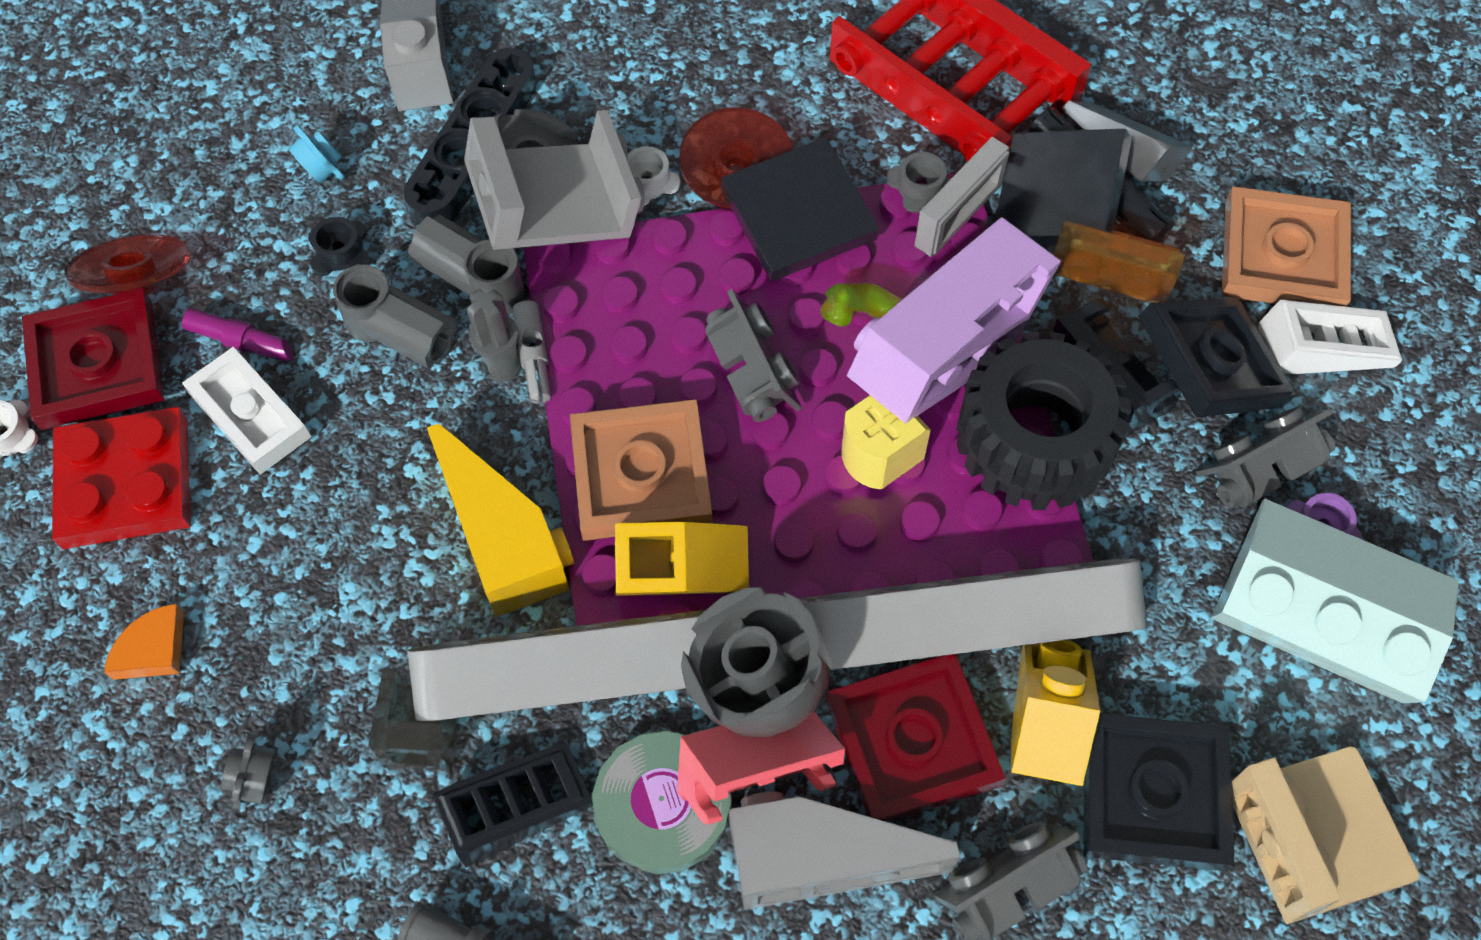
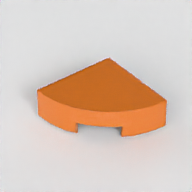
M171 604L151 610L134 620L113 644L106 660L104 673L112 680L180 674L184 611L177 604Z

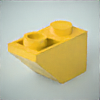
M695 522L615 523L616 596L734 593L749 588L747 526Z
M1070 640L1022 646L1010 737L1012 773L1083 785L1100 714L1090 650L1081 649L1078 644Z

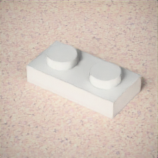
M234 347L182 382L190 396L260 475L311 438L306 426Z

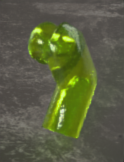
M836 283L824 293L828 297L820 307V314L829 322L844 327L850 324L854 311L865 313L873 318H881L903 299L873 283Z

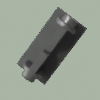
M733 289L728 290L727 294L734 307L730 310L720 308L711 312L706 318L708 325L705 333L722 367L726 370L745 360L746 365L727 375L743 413L752 416L755 422H762L773 417L777 412L775 405L784 400L797 412L803 409L793 390L794 386L800 384L799 377L786 355L782 351L775 353L768 339L775 334V329L766 312L758 302L749 306Z
M1300 407L1284 411L1265 421L1263 424L1267 433L1256 439L1251 440L1249 434H1246L1215 448L1213 453L1217 460L1197 470L1196 473L1198 477L1216 473L1221 482V485L1217 487V494L1221 502L1228 508L1236 505L1246 508L1258 499L1282 487L1272 464H1277L1287 482L1293 481L1310 470L1328 462L1330 453L1335 450V442L1327 431L1319 430L1316 423L1332 415V412L1329 408L1303 415Z
M1043 821L1029 824L1008 838L1009 848L989 860L984 857L976 858L954 869L948 875L950 884L932 895L941 904L958 913L961 912L959 916L952 919V922L962 940H991L1026 918L1014 895L1023 888L1032 907L1039 910L1081 884L1079 876L1088 871L1087 864L1075 847L1071 846L1065 849V847L1080 839V836L1076 831L1051 823L1046 824Z

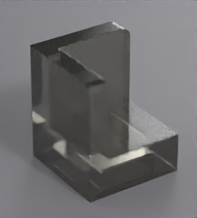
M383 668L368 747L383 766L451 771L459 718L434 721L416 720L411 685L407 684L399 669Z

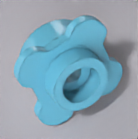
M297 124L293 129L301 138L288 149L306 171L320 184L332 173L341 181L346 178L335 165L342 158V155L319 130L310 137Z

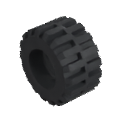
M1037 332L1023 333L1021 343L1018 344L1011 337L998 342L996 353L987 350L979 358L976 370L971 371L967 381L956 428L959 431L957 438L959 454L967 455L964 467L971 477L979 474L984 476L981 488L991 495L998 489L1007 494L1005 503L1018 507L1020 499L1031 501L1032 510H1046L1050 500H1055L1059 508L1073 505L1077 493L1083 498L1089 496L1095 491L1099 480L1104 481L1130 424L1127 422V419L1131 413L1130 398L1123 397L1127 385L1122 375H1110L1109 371L1113 363L1104 354L1096 358L1089 353L1090 344L1078 339L1076 345L1064 342L1065 334L1051 332L1049 339H1040ZM1023 406L1047 408L1060 415L1068 423L1073 433L1058 437L1035 434L1022 427L1013 418L1010 411Z

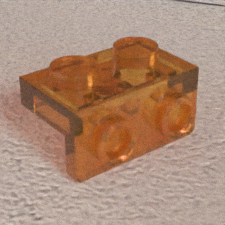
M1064 220L1054 252V256L1061 260V263L1054 275L1152 303L1166 302L1179 277L1185 254L1181 253L1176 247L1115 230L1111 234Z

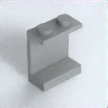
M608 110L596 112L589 144L505 149L494 117L470 119L464 161L493 250L630 238L637 213L642 212L644 208L645 195L643 184L639 177H634L627 161L626 140L622 134H617Z

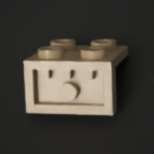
M1355 747L1343 748L1283 768L1279 767L1276 758L1249 765L1231 782L1233 809L1286 925L1409 885L1419 879V872L1359 751Z

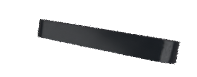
M504 48L492 53L486 59L410 176L403 193L409 215L415 224L419 225L427 216L434 218L439 214L453 222L459 215L474 189L466 164L449 165L444 162L445 157L455 150H466L470 119L475 112L487 108L494 109L501 114V117H504L506 115H514L515 110L526 107L537 86L532 59L526 52L516 48ZM501 77L507 78L503 85ZM439 191L441 193L442 200L434 199L439 193ZM423 199L429 201L427 205L422 204Z

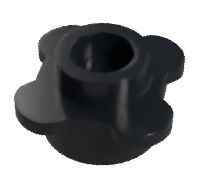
M330 217L320 221L308 235V240L315 254L310 261L312 270L318 275L326 276L333 270L342 271L354 265L368 264L369 255L363 249V239L367 235L364 224L356 220L350 221L343 217Z

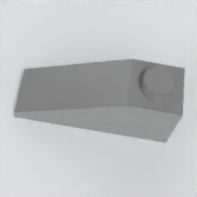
M382 0L380 30L384 67L398 111L452 104L453 97L440 0Z
M770 791L753 794L741 800V807L728 809L729 826L744 910L948 874L954 870L960 859L956 842L802 797L783 799L781 792Z

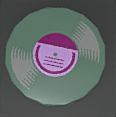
M671 731L640 734L617 747L601 766L592 792L594 822L609 851L629 865L639 867V870L653 874L685 871L707 858L725 833L726 825H728L729 821L728 809H732L730 793H728V798L714 801L710 798L713 804L718 807L722 815V821L706 825L699 819L688 801L682 800L677 793L680 741L681 736L684 735Z

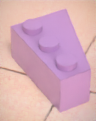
M1001 217L881 318L876 317L865 325L855 340L854 348L858 352L847 377L906 424L965 385L971 371L976 370L979 358L987 350L996 353L998 342L1009 337L1015 342L1018 340L1061 260Z

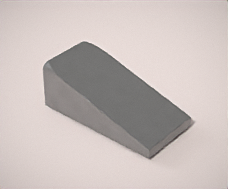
M1068 101L1064 106L1065 112L1084 130L1126 128L1132 139L1126 169L1139 181H1167L1192 149L1189 145L1095 103Z

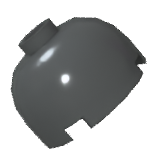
M745 588L721 597L698 617L692 627L696 637L690 645L689 656L683 651L681 669L686 691L712 721L741 736L771 737L797 727L815 711L828 688L831 659L822 629L804 605L796 597L783 592L784 597L779 594H766L762 588Z

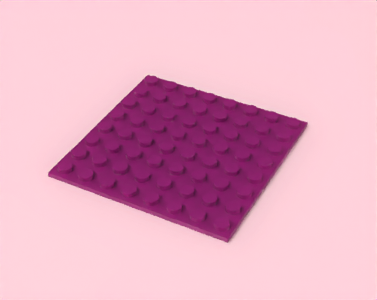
M956 173L947 174L946 178L952 179ZM888 183L856 188L879 227L877 240L773 282L767 276L731 207L637 221L634 223L630 238L523 247L530 299L539 305L549 362L546 365L551 399L545 402L563 532L574 560V564L569 565L568 569L577 626L707 610L721 597L731 594L616 596L615 537L583 541L580 530L570 414L697 399L713 524L747 526L749 588H762L766 594H779L785 597L783 593L785 592L796 598L1093 561L1075 500L1073 505L1059 508L1055 500H1050L1046 510H1032L1031 501L1020 499L1019 505L1016 507L1005 503L1007 494L998 489L991 495L981 488L984 478L982 474L974 477L970 476L964 467L967 455H960L958 451L957 438L959 431L956 430L967 383L918 415L931 429L925 458L883 489L871 488L855 480L845 468L842 460L841 449L845 413L869 396L865 390L847 377L858 352L854 348L858 334L867 323L876 317L881 318L990 227L984 204L936 255L933 254L930 257L914 246L920 213L909 212L903 207V197L896 188L890 187ZM733 289L749 306L758 302L766 312L775 329V334L768 339L775 353L782 351L794 367L800 384L794 386L793 390L803 409L797 412L784 400L775 405L777 412L766 421L755 422L752 416L743 413L727 375L746 365L745 360L726 370L722 367L705 333L708 325L706 318L711 312L720 308L730 310L734 307L727 294L728 290ZM1023 331L1021 332L1018 340L1016 341L1017 344L1021 343ZM536 340L537 346L541 345V343L538 340ZM1023 406L1010 411L1013 418L1028 431L1042 436L1055 437L1047 408Z

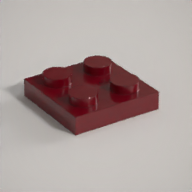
M144 288L22 316L30 417L40 430L165 400L152 300Z
M956 654L939 656L833 689L826 693V703L840 742L845 748V756L867 817L890 823L1001 787L1006 780Z

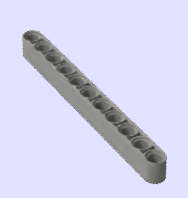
M1135 558L1100 560L797 598L812 614L822 629L831 659L830 670L1122 633L1147 627L1140 559ZM706 610L443 642L411 648L407 650L415 719L418 721L444 720L686 689L681 669L683 651L689 656L690 645L696 637L692 627L698 617Z

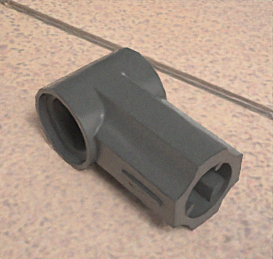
M440 214L434 218L427 216L415 228L413 240L408 248L409 256L413 262L469 295L477 289H481L484 293L492 290L498 291L504 299L508 315L513 313L512 309L515 304L525 300L526 290L514 248L493 250L490 239L483 240Z
M367 264L354 265L346 268L337 276L333 285V294L345 327L350 335L364 342L378 341L427 368L435 363L440 364L451 349L453 337L457 332L455 319L389 285L385 274L377 267ZM367 301H374L369 305L359 306L361 303Z

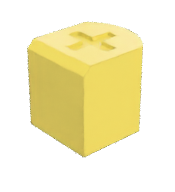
M869 395L845 413L841 449L844 466L849 474L861 484L875 489H883L924 460L931 429L919 416L905 424Z

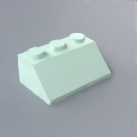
M1264 499L1261 502L1211 619L1400 703L1426 702L1453 639L1459 580Z

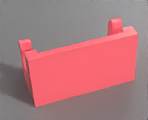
M815 712L809 715L797 727L771 737H745L723 726L681 736L677 793L683 801H688L704 824H713L722 821V815L710 798L714 801L728 798V793L755 785L763 786L775 782V779L803 772L812 785L820 791L836 787L834 778L831 773L825 770L822 763H826L831 768L842 765L845 748Z

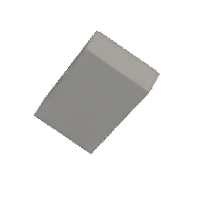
M991 137L925 205L919 215L914 245L916 248L930 257L933 254L936 255L1002 185L1009 156L1008 146Z

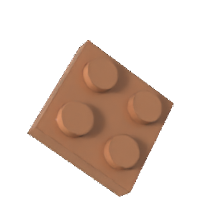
M1232 186L1225 205L1221 296L1277 304L1279 300L1347 307L1351 300V202Z
M697 399L570 414L580 530L583 541L615 537V523L695 522L713 524Z

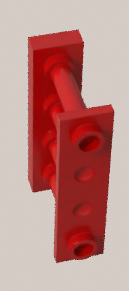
M899 0L863 32L841 16L832 21L830 61L835 63L842 73L856 78L957 150L967 162L991 137L1008 146V152H1010L1013 139L1010 133L1045 101L1052 103L1063 112L1066 111L1064 106L1068 101L1081 102L1092 66L1091 63L996 0ZM917 14L923 15L941 28L906 60H902L882 46L887 39ZM959 42L964 43L984 57L948 90H945L923 74ZM1001 71L1006 72L1027 86V88L990 121L966 103Z

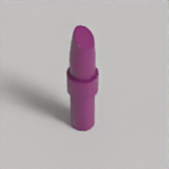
M193 307L188 308L184 313L182 327L187 331L220 341L223 346L234 347L243 353L250 351L282 361L293 360L292 349L285 339L256 329L253 324L235 318L226 319Z

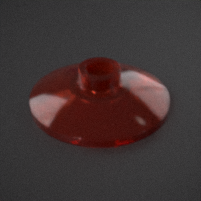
M724 108L704 115L688 129L680 147V168L687 185L696 195L715 206L731 209L721 190V177L737 171L730 170L728 167L739 165L745 169L794 149L783 127L766 114L747 108Z
M130 236L104 242L79 253L67 263L64 273L68 284L78 290L119 294L144 289L149 295L154 291L155 284L179 272L188 263L190 253L184 241L172 236Z

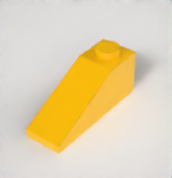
M438 423L427 427L495 617L570 590L563 568L574 564V560L562 528L559 527L549 531L540 507Z

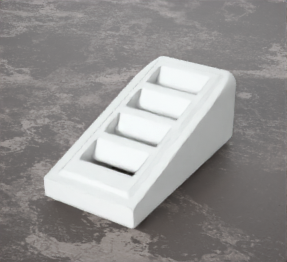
M1279 300L1259 322L1257 327L1259 334L1284 374L1394 368L1402 362L1387 312L1384 310ZM1358 330H1363L1368 346L1362 345ZM1336 331L1339 333L1341 343H1339ZM1311 333H1314L1315 340H1313Z

